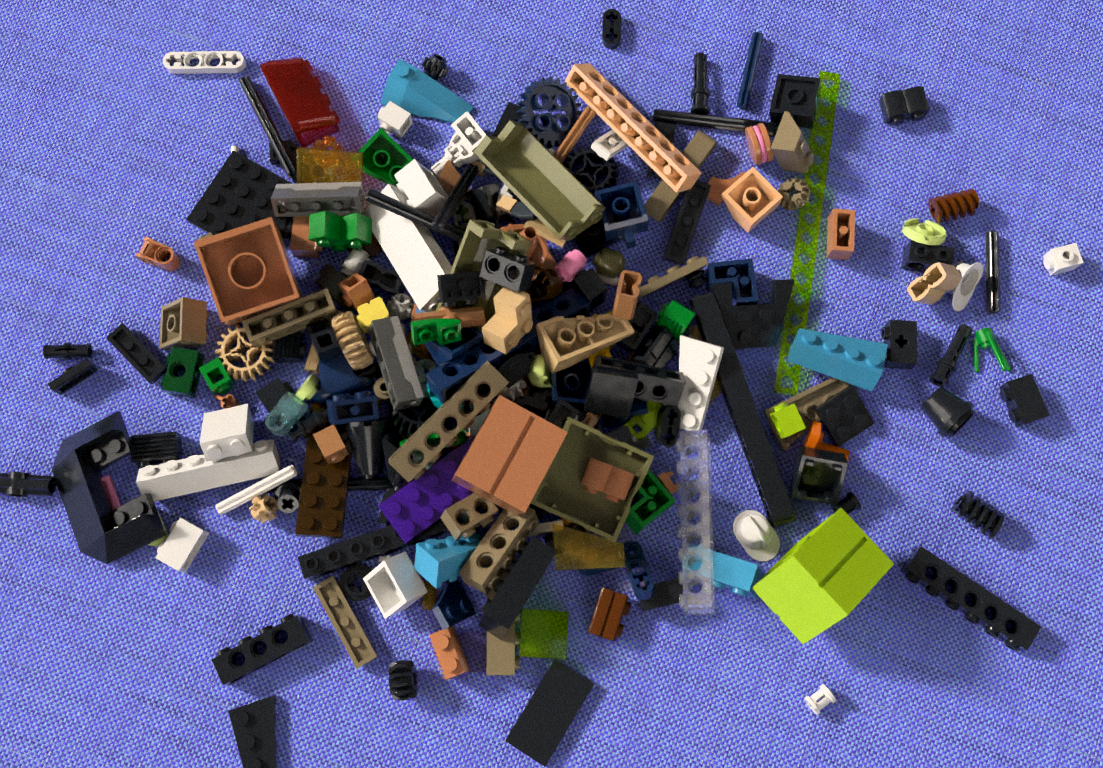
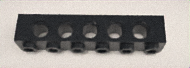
M922 546L914 548L900 570L906 574L905 578L914 584H921L925 587L926 593L935 598L937 596L945 601L944 604L954 611H961L965 614L964 618L973 624H980L985 628L984 631L994 638H1001L1005 641L1004 645L1013 651L1028 650L1041 628L1040 625ZM926 568L931 569L933 572L931 580L925 575ZM946 581H949L953 586L951 593L945 589ZM967 594L972 598L971 606H968L965 602ZM986 608L992 611V618L990 620L985 616ZM1007 621L1012 625L1011 633H1008L1005 629Z

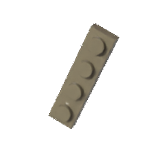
M696 255L686 261L687 265L681 268L679 265H676L667 270V275L660 278L658 274L648 279L649 284L640 287L638 300L706 267L709 264L706 257L699 258Z
M331 576L314 586L313 589L356 669L377 658L378 655L346 596L343 594L335 576Z

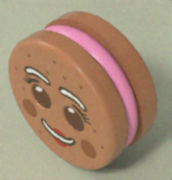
M759 123L753 127H746L745 136L753 163L758 166L762 163L773 161V152L770 149L772 144L765 125Z

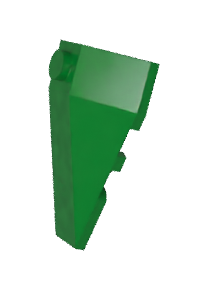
M382 128L351 158L366 174L394 186H397L399 183L394 175L413 161Z

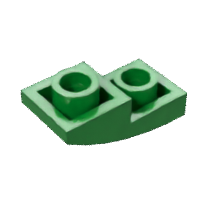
M447 318L411 322L412 341L414 345L436 340L439 345L461 341V322L458 319Z

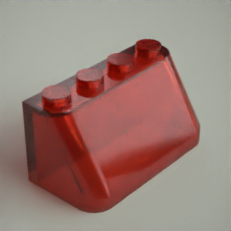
M302 57L266 61L259 65L302 149L340 131L337 123L341 121L336 111L330 110L329 105H331L327 94L321 93L320 88H322L318 77L311 75L310 72L313 69L308 59L303 60Z

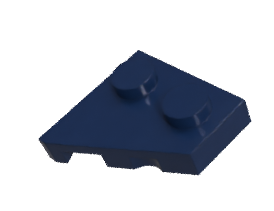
M458 580L454 582L446 581V588L441 591L438 597L439 600L432 608L443 631L477 614Z

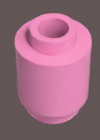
M574 249L572 252H568L555 266V271L561 276L563 282H571L575 275L585 267L586 257L580 251Z

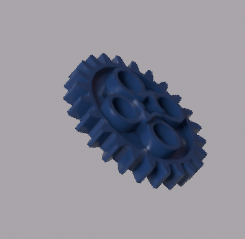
M543 77L538 79V81L531 82V86L525 87L526 92L520 94L523 100L517 102V104L522 109L516 112L521 114L522 118L518 122H524V127L544 146L547 144L548 148L554 147V145L558 147L578 120L577 117L582 114L581 111H577L581 103L575 102L578 95H571L573 88L566 89L567 82L560 84L559 78L553 81L552 77L546 78V80ZM538 97L542 100V106L538 103ZM557 98L560 100L561 106L558 105ZM545 110H547L548 112L564 111V112H566V115H565V114H561V113H558V114H555V115H552V113L535 114L533 111H539V112H542V111H545ZM539 119H541L543 123L542 127L539 125ZM558 120L561 122V128L558 125Z

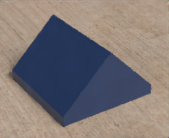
M475 327L461 328V341L439 345L436 340L424 344L438 366L482 341L483 334Z
M578 362L553 374L549 370L552 402L554 404L561 398L576 409L584 408L590 383V364Z

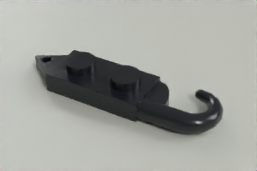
M514 352L495 368L509 382L506 385L508 389L531 371L530 365L535 352ZM481 384L477 388V393L480 395H485L489 391V385ZM469 400L462 402V408L465 412L471 410V401Z

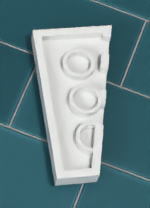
M680 335L679 372H683L686 384L678 404V408L681 411L679 428L700 434L724 347Z

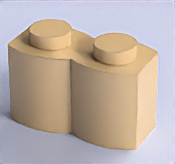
M938 262L931 265L923 276L913 280L908 286L907 291L914 302L931 305L939 301L946 291L955 288L962 277L955 266Z

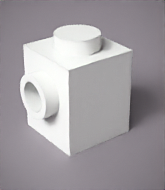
M389 101L386 107L383 106L378 113L380 128L390 135L392 133L402 139L413 124L411 114Z
M1076 243L1053 248L1043 256L1044 266L1049 271L1050 276L1075 270L1084 263Z

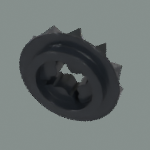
M354 564L342 573L340 588L348 599L363 601L372 596L366 583L362 584V592L357 586H349L356 581V573L360 579H363L372 569L363 564Z

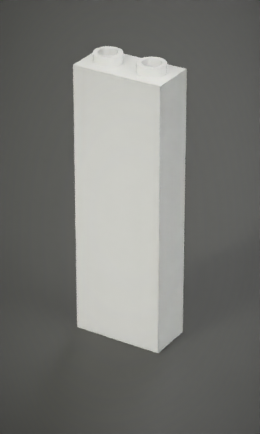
M388 184L380 192L408 205L407 200L409 198L397 186ZM371 203L362 212V215L372 218V232L419 310L427 312L436 311L439 304L435 301V298H439L437 275L450 274L451 264L427 227Z

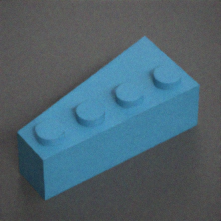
M799 328L791 345L787 361L873 391L883 372L888 344Z

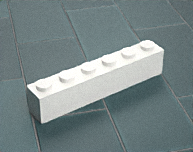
M273 439L260 440L253 443L252 452L207 462L203 454L199 456L193 455L181 460H170L159 465L145 466L139 469L136 483L141 494L151 493L155 502L270 476L280 471L281 460Z

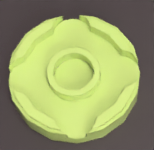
M912 218L904 223L902 229L904 235L918 243L941 245L947 237L944 227L929 220H925V223L919 222V218Z

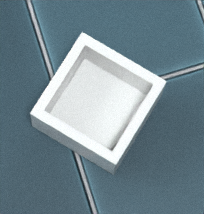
M414 159L394 175L399 182L397 187L409 198L407 200L409 206L435 217L448 196L435 175Z
M406 551L384 560L363 578L385 619L407 609L428 592Z

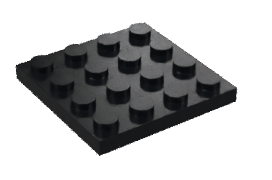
M233 150L186 220L206 233L211 232L213 235L272 217L282 233L283 220L288 219L290 221L292 217H275L271 196L276 184L292 183Z

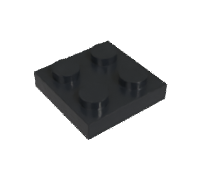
M849 385L814 408L833 444L837 447H840L875 424L855 387Z

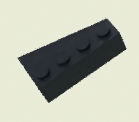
M532 537L529 543L525 541L518 551L521 555L517 562L512 560L506 570L509 574L505 581L500 579L496 585L494 592L497 594L493 600L488 598L481 611L484 614L479 626L503 641L510 626L514 623L523 605L527 602L557 551L535 537Z

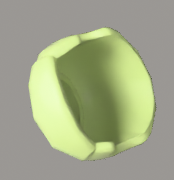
M536 354L530 365L531 371L527 373L528 379L534 387L551 388L549 368L544 362L543 355Z

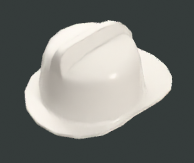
M958 262L955 265V268L962 277L959 284L950 290L954 294L952 306L955 311L964 309L971 299L984 271L982 263L976 262L969 265Z
M746 510L735 518L733 532L747 554L757 561L773 559L779 551L780 539L769 521L760 512L754 510Z

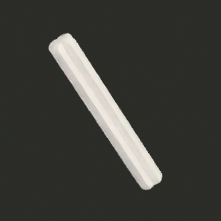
M290 465L216 504V510L220 515H223L297 476L295 467Z

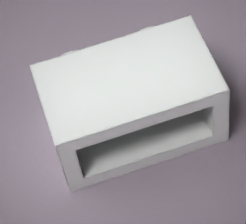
M179 518L170 527V535L166 541L159 545L157 549L158 554L155 558L179 572L186 573L208 537L209 532L183 518Z

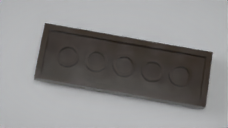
M312 404L311 415L314 411H323L327 408V405ZM327 423L325 428H327V427H329V426H331V425H333V424ZM345 424L334 425L349 453L338 463L328 464L313 436V434L321 431V429L308 435L295 531L296 536L343 539L352 461V449Z

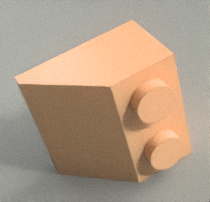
M754 167L721 194L733 219L747 233L773 212L783 198Z

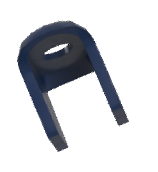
M341 353L342 355L319 362L321 388L313 395L312 401L325 405L327 404L326 400L333 399V395L346 394V397L354 394V392L367 391L373 385L374 380L356 376L346 357Z

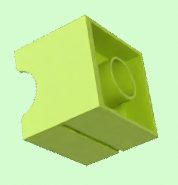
M840 508L800 539L752 589L775 614H778L779 619L798 640L805 644L848 616L894 563L853 519Z

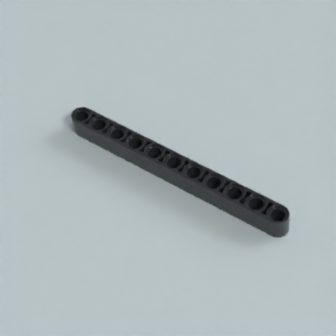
M712 292L690 298V306L692 311L696 313L694 318L703 341L724 347L716 378L768 520L773 528L794 522L796 517L716 298Z

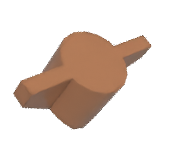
M230 394L224 397L215 395V398L221 401V407L224 409L239 406L238 400Z

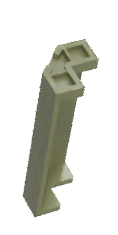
M509 120L497 137L486 135L474 150V153L559 240L570 241L574 239L578 234L602 218V213L606 207L520 122Z
M470 219L450 274L481 271L486 250L495 249L496 246L509 249V253L513 255L521 254L526 256L531 242L515 231L508 229L507 232L494 228L495 224L491 222ZM484 279L486 298L478 299V304L465 305L464 301H457V306L455 307L458 309L483 306L486 324L496 314L493 297L504 286ZM443 303L438 304L436 311L443 306ZM478 326L475 328L482 332L483 326Z

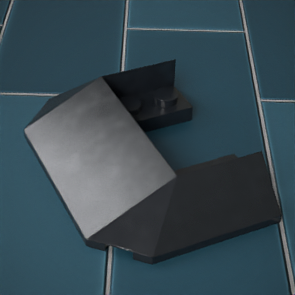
M120 411L62 440L52 467V473L80 552L105 564H110L166 536L151 493H145L114 510L110 506L98 471L135 453Z

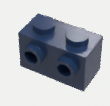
M369 391L355 392L354 397L347 398L346 394L333 395V399L326 400L329 423L333 425L379 419L377 396L369 395Z

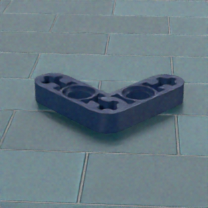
M628 541L586 552L577 559L578 571L585 576L625 567L636 598L648 600L654 596V582L641 545L635 541ZM608 555H613L616 557L611 562H607L604 560V558ZM635 567H642L644 569L638 574L632 572V569ZM641 581H644L646 590H642L640 586Z

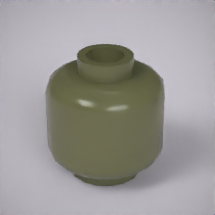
M606 247L600 253L596 252L592 261V265H595V272L598 275L609 278H616L617 275L620 276L626 263L621 252Z

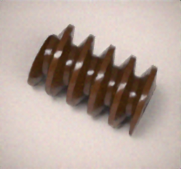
M972 188L967 191H960L959 193L954 192L951 195L936 196L934 199L929 198L928 207L932 218L939 224L942 218L945 222H948L950 216L953 220H957L958 214L961 218H965L966 213L969 216H973L975 209L979 207V197Z

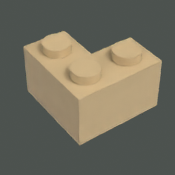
M503 287L493 297L496 314L482 327L484 344L507 354L526 333L530 332L533 321L530 295L524 291L516 292Z

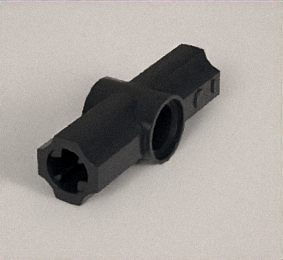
M13 471L9 472V474L0 473V493L9 496H53V493L56 491V481L53 476L31 475L25 472Z

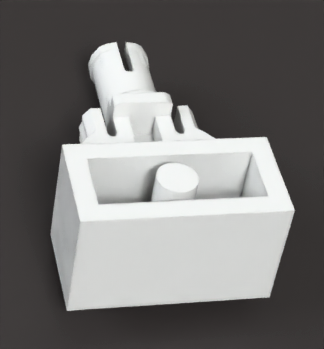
M465 112L451 124L456 133L451 138L449 146L444 149L446 152L445 156L431 167L438 177L448 160H450L453 166L458 168L463 164L473 163L478 159L481 163H484L474 153V150L486 136V133L468 112Z

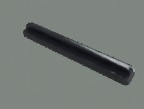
M988 231L985 234L987 313L997 314L1000 312L998 231Z

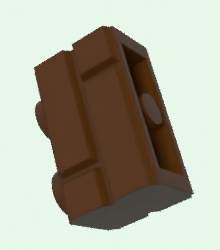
M602 587L587 633L613 642L616 637L620 638L624 625L620 624L623 615H628L631 602L627 601L629 596Z

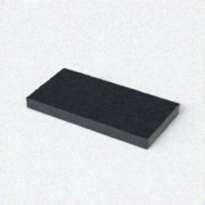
M554 659L505 741L545 767L594 686V683Z

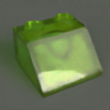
M522 609L519 657L566 659L569 612Z

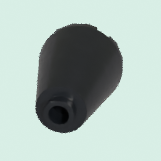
M379 417V419L345 423V429L358 473L363 475L364 479L377 478V474L382 473L385 456L382 439L390 427L389 418Z

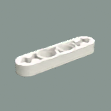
M238 51L169 52L163 57L165 68L172 74L239 73L246 67V61ZM214 58L220 59V63L217 66H211L210 61ZM192 59L200 60L197 66H189V62ZM235 59H238L239 61L236 63V65H233ZM173 60H176L177 62L174 63V66H171L170 64L173 63Z

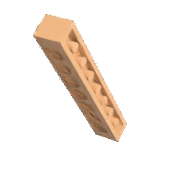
M590 63L574 64L564 82H567V85L573 88V91L676 193L690 190L702 172Z

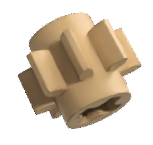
M265 493L261 497L257 496L251 500L254 505L249 510H251V515L254 519L261 521L263 524L277 517L275 512L279 508L275 498Z

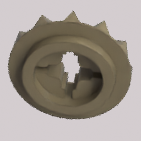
M795 177V179L787 178L786 182L780 183L778 192L783 198L779 205L787 210H796L803 207L808 202L811 194L807 182L804 179ZM795 187V190L798 193L794 194L793 197H790L788 192H792V190Z

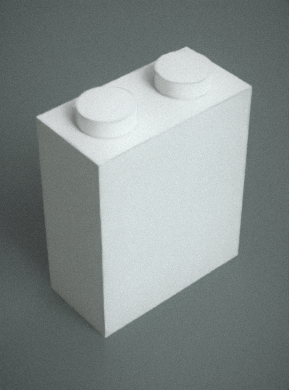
M244 404L204 413L200 446L207 462L252 452L254 419L249 405Z

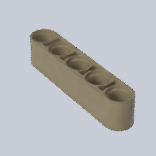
M699 130L682 154L697 169H700L715 148L717 141ZM662 180L644 205L647 215L660 223L683 191L676 193Z

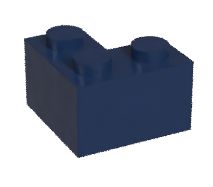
M752 258L708 264L705 271L708 279V292H711V283L729 282L732 283V305L758 303L759 298Z

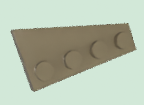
M831 377L764 410L763 413L781 450L785 451L795 440L804 435L810 428L812 421H820L814 408L848 387L849 384ZM783 402H786L787 405L795 403L806 428L786 438H780L769 413L774 412L773 407Z

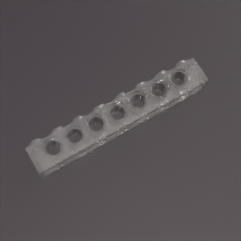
M707 429L680 431V439H677V451L680 453L681 460L677 461L678 474H681V482L677 483L678 495H681V504H678V516L682 517V526H678L679 540H682V548H679L678 556L679 562H682L683 571H679V583L683 585V594L679 595L680 608H683L687 615L715 614L711 439ZM691 453H699L696 458L689 459ZM692 474H699L696 480H689ZM692 496H700L698 501L689 502ZM700 517V521L697 524H690L692 518ZM694 539L701 540L697 547L690 546ZM694 562H701L699 569L691 570V565ZM694 585H702L700 592L691 593Z

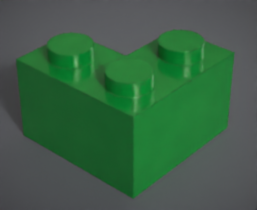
M328 211L310 214L309 240L316 242L318 246L333 248L335 252H346V249L350 248L360 249L363 245L371 244L372 218L359 213L342 217Z
M648 470L641 487L633 497L637 503L630 508L625 522L638 535L676 502L650 470Z

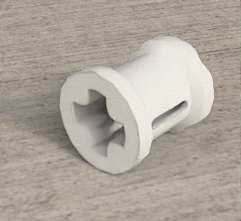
M824 684L820 685V689L813 695L804 698L807 705L816 715H819L820 710L829 703L836 702L835 697Z

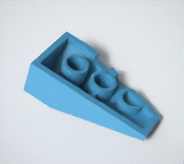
M400 59L388 76L380 102L381 105L386 107L389 101L410 114L418 115L420 118H436L439 121L454 123L465 112L471 114L474 106L418 68Z

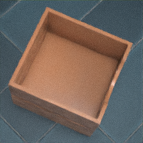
M272 217L194 241L222 323L233 327L236 324H242V321L303 298L279 226Z
M499 395L451 481L516 516L523 514L529 507L568 432Z

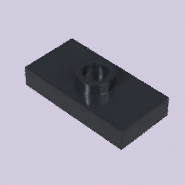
M85 359L76 366L65 369L62 375L49 382L48 385L52 391L62 395L96 373L98 369L92 362Z

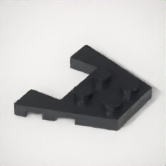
M794 279L772 280V303L732 305V283L710 284L711 292H713L734 349L776 346L794 285Z

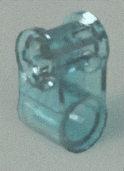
M289 391L281 397L278 404L267 415L265 419L266 426L274 435L284 436L293 427L295 421L305 414L308 405ZM275 422L282 423L280 426L274 425Z

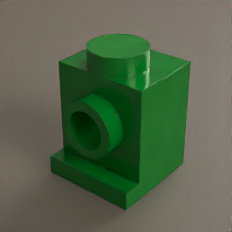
M217 357L200 367L199 370L210 390L215 394L223 395L232 389L231 385L235 384L232 376L227 373V369L222 364L223 362ZM221 376L224 377L222 380H220V381L217 382V379H218L219 377H221Z

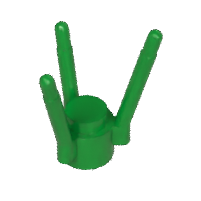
M984 328L974 333L976 338L971 340L974 347L975 372H979V346L983 350L992 348L1001 369L1010 372L1011 368L996 340L993 329Z

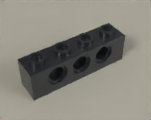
M596 355L592 370L596 368L638 375V381L641 382L637 384L634 398L644 402H659L664 406H678L686 384L683 372Z
M293 614L285 616L280 620L281 624L275 627L269 625L259 630L260 635L254 638L247 636L238 641L239 645L233 649L226 647L218 651V656L211 660L222 684L230 685L312 642L313 640L302 616H294ZM285 630L288 634V639L285 643L281 644L278 640V635L281 631ZM263 641L267 649L264 654L260 655L257 651V646ZM242 652L245 655V662L239 666L236 663V657Z

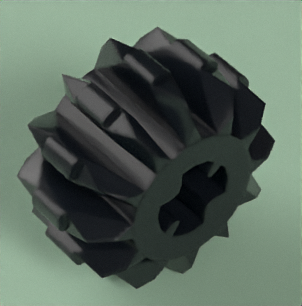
M399 660L391 663L388 670V679L392 698L400 701L415 698L418 691V681L414 663L410 660Z

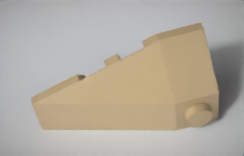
M600 314L597 317L579 315L576 318L558 316L536 325L541 355H543L544 361L552 374L577 364L635 332L627 319H619L614 317L613 314Z

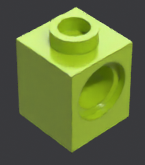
M783 402L773 407L774 412L769 413L780 438H786L806 428L795 403L787 405L786 402Z

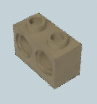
M473 493L445 509L440 518L455 540L462 536L466 539L476 532L475 529L482 525L485 528L495 521L494 516L499 510L494 503ZM476 507L482 508L485 514L479 513ZM457 518L463 519L466 525L458 523Z

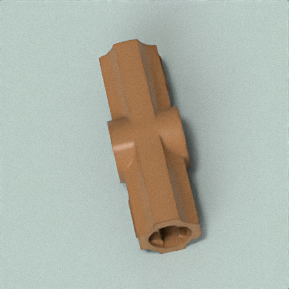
M442 306L438 311L414 314V321L447 318L460 320L461 328L485 325L483 306L458 309L455 306Z

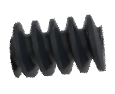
M967 491L956 500L951 508V512L959 509L957 517L960 518L966 514V523L974 520V529L981 525L980 533L984 534L990 531L988 539L993 538L1002 527L1005 515L1001 512L997 513L995 507L989 508L988 502L984 501L981 503V497L976 496L973 498L974 493Z

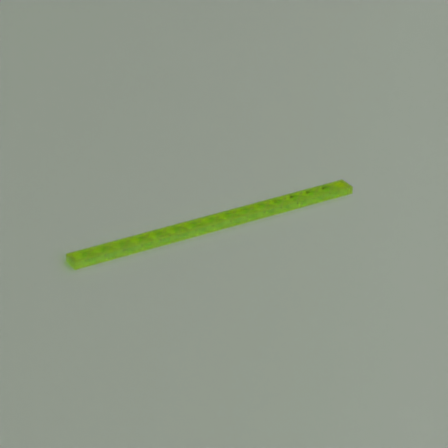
M819 71L818 78L821 79L822 94L820 95V100L826 97L831 105L825 108L819 100L813 129H810L808 143L814 156L818 154L823 163L817 166L813 161L807 173H804V180L809 185L811 193L818 199V202L811 205L808 201L803 207L799 208L790 279H794V285L784 316L774 392L793 396L798 392L801 366L795 364L789 369L784 362V358L789 355L791 345L787 342V337L791 334L796 336L799 328L806 329L840 81V74ZM823 79L834 81V85L827 89L822 83ZM822 116L828 121V124L824 127L817 121ZM819 135L826 141L822 146H819L815 141V138ZM813 174H816L820 179V182L815 186L809 179ZM809 212L815 219V222L810 225L804 219V216ZM806 232L812 238V242L807 245L801 239V236ZM802 253H805L810 259L805 265L798 259V256ZM801 272L807 279V282L803 285H800L795 279V276ZM798 292L804 299V302L799 306L792 299ZM795 313L801 319V323L796 327L790 321V316ZM788 375L793 382L792 389L780 387L781 379Z

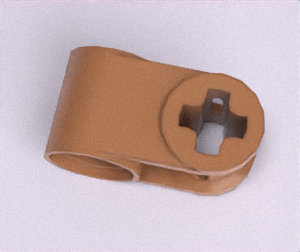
M144 237V244L140 252L135 254L137 259L167 271H175L179 268L181 259L172 248L151 238ZM171 256L168 261L164 262L166 257Z

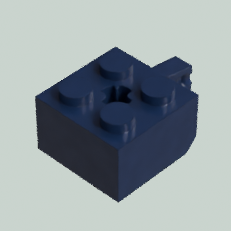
M637 181L594 191L595 197L606 207L600 219L605 240L623 238L627 249L635 247L634 235L648 231L647 213Z

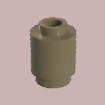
M379 378L374 384V392L381 402L390 403L388 391H383L386 388L384 378Z

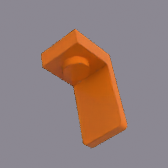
M812 421L804 440V446L843 453L848 462L849 451L822 442L824 433L821 432L822 423Z

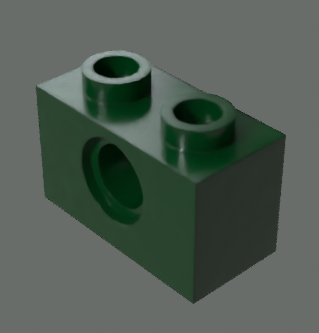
M172 347L171 353L167 356V372L163 375L161 381L162 390L169 395L195 399L201 374L199 368L203 366L205 356L196 350ZM185 368V374L178 377L179 370Z

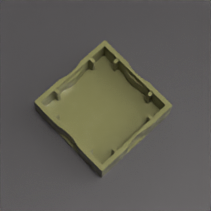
M568 417L562 428L568 433L535 493L531 504L616 542L629 514L632 499L641 487L654 456L625 442L615 440L602 434L599 430ZM590 458L635 474L625 501L620 499L616 503L606 499V493L598 491L595 495L583 490L585 485L580 483Z

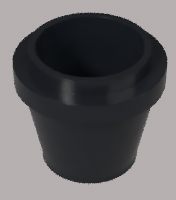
M942 386L921 406V409L938 429V434L942 438L946 436L951 438L975 413L973 410L975 405L970 400L965 401Z

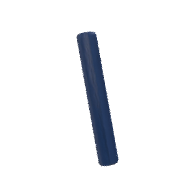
M753 32L737 101L738 108L747 109L763 40V34L760 32Z

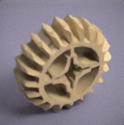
M347 311L333 317L331 322L335 336L352 369L355 371L362 370L372 364L374 360L373 355L370 352L369 344L355 315L351 311Z
M236 324V330L234 331L228 328L229 334L227 336L221 334L224 341L217 342V345L221 348L215 350V353L219 355V359L223 362V366L227 369V373L233 376L236 381L242 377L244 382L248 381L249 376L253 381L256 380V374L263 377L264 372L262 370L264 368L268 371L271 370L268 363H275L271 357L273 341L255 348L246 340L245 337L248 336L244 326L242 328L239 324ZM237 342V346L232 349L233 345ZM245 346L249 349L247 350V358L243 355L246 350ZM261 354L260 358H259L258 361L255 363V362H254L255 358H256L258 355ZM235 360L237 362L243 361L247 367H236L231 362Z

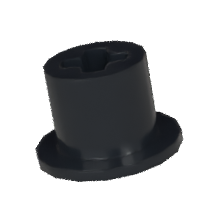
M284 483L277 488L274 498L280 511L292 513L299 507L300 486L295 483Z

